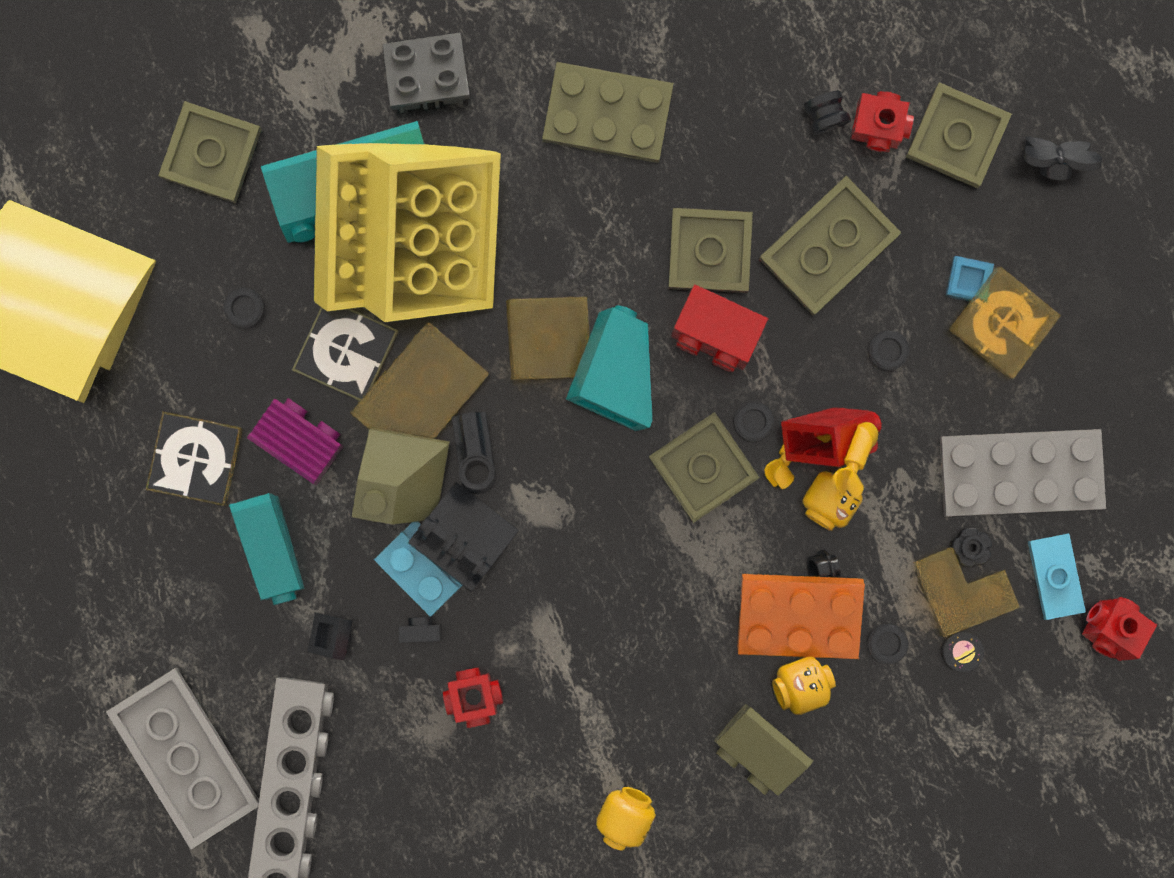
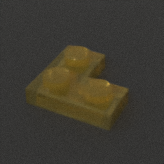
M952 547L913 562L943 637L1020 608L1005 570L967 584Z

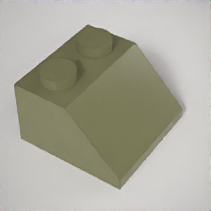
M746 704L742 706L714 739L721 746L716 753L731 767L735 768L740 763L750 771L751 775L747 780L764 795L769 790H772L779 796L813 763L812 759Z

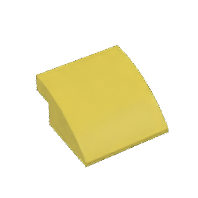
M366 143L317 146L314 302L326 311L365 307L384 322L493 308L501 154L488 150L424 144Z
M9 200L0 210V369L84 403L99 368L102 367L110 371L156 261Z

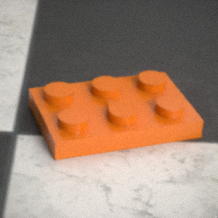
M742 574L738 654L859 659L865 588L864 580L859 578Z

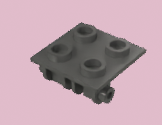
M461 32L383 44L389 101L392 110L400 109V113H405V110L419 109L420 104H423V108L426 110L428 109L427 103L435 102V107L440 108L439 101H443V105L459 103L460 105L463 104V100L470 99Z

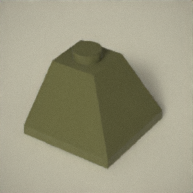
M371 427L357 480L352 517L391 525L424 521L440 502L450 442Z

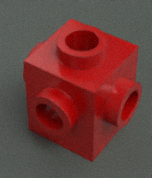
M880 91L877 92V96L862 93L857 103L850 139L866 142V147L874 151L890 152L891 148L897 149L902 139H909L914 116L907 114L910 102L900 101L901 96L891 92Z
M1119 597L1117 599L1099 601L1090 609L1086 618L1088 623L1082 635L1093 642L1092 647L1097 652L1106 657L1116 658L1118 661L1140 659L1157 624L1139 612L1140 607L1127 598Z
M479 667L455 672L457 680L448 682L449 690L443 691L447 715L454 714L456 723L465 721L467 728L491 723L489 716L496 715V705L503 704L499 680L491 681L489 673L481 675ZM476 689L481 693V701L478 704H470L467 701L466 694L469 690Z

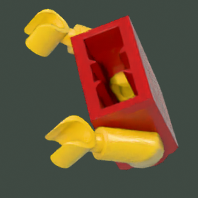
M830 408L781 422L784 441L779 451L781 457L768 463L764 469L765 476L773 487L779 485L781 489H785L791 485L795 477L788 466L791 462H801L835 467L847 465V467L839 469L833 475V483L841 497L845 495L847 489H849L853 497H858L863 492L864 486L857 472L864 469L869 454L876 452L878 448V433L882 428L881 419L875 412L847 408Z

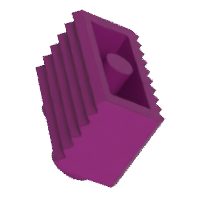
M287 398L284 404L274 399L247 439L317 486L344 447L336 441L340 433L322 421L316 427L305 420L304 416L308 411Z

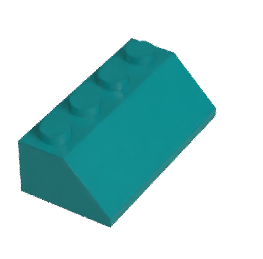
M418 121L340 144H424ZM317 150L261 166L280 228L287 243L293 241L305 242L315 237Z

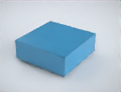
M954 256L945 296L971 302L977 298L986 303L988 283L992 276L994 264Z

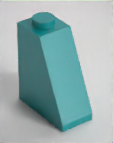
M617 305L615 308L612 307L599 312L566 400L634 431L650 428L652 423L648 323L637 319L635 311Z
M268 493L230 504V510L261 600L272 598L273 605H278L297 599L295 591L305 588L279 497Z

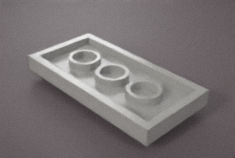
M1101 429L939 437L944 517L1106 509Z
M174 668L106 711L190 849H193L258 807V797L178 668Z

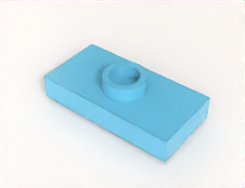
M1070 534L1028 541L1044 620L1085 613L1086 610Z

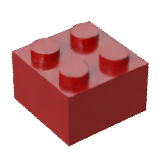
M694 284L675 324L671 337L677 340L675 346L695 356L698 355L700 350L714 357L712 360L714 365L726 371L734 372L736 368L743 370L748 364L769 318Z

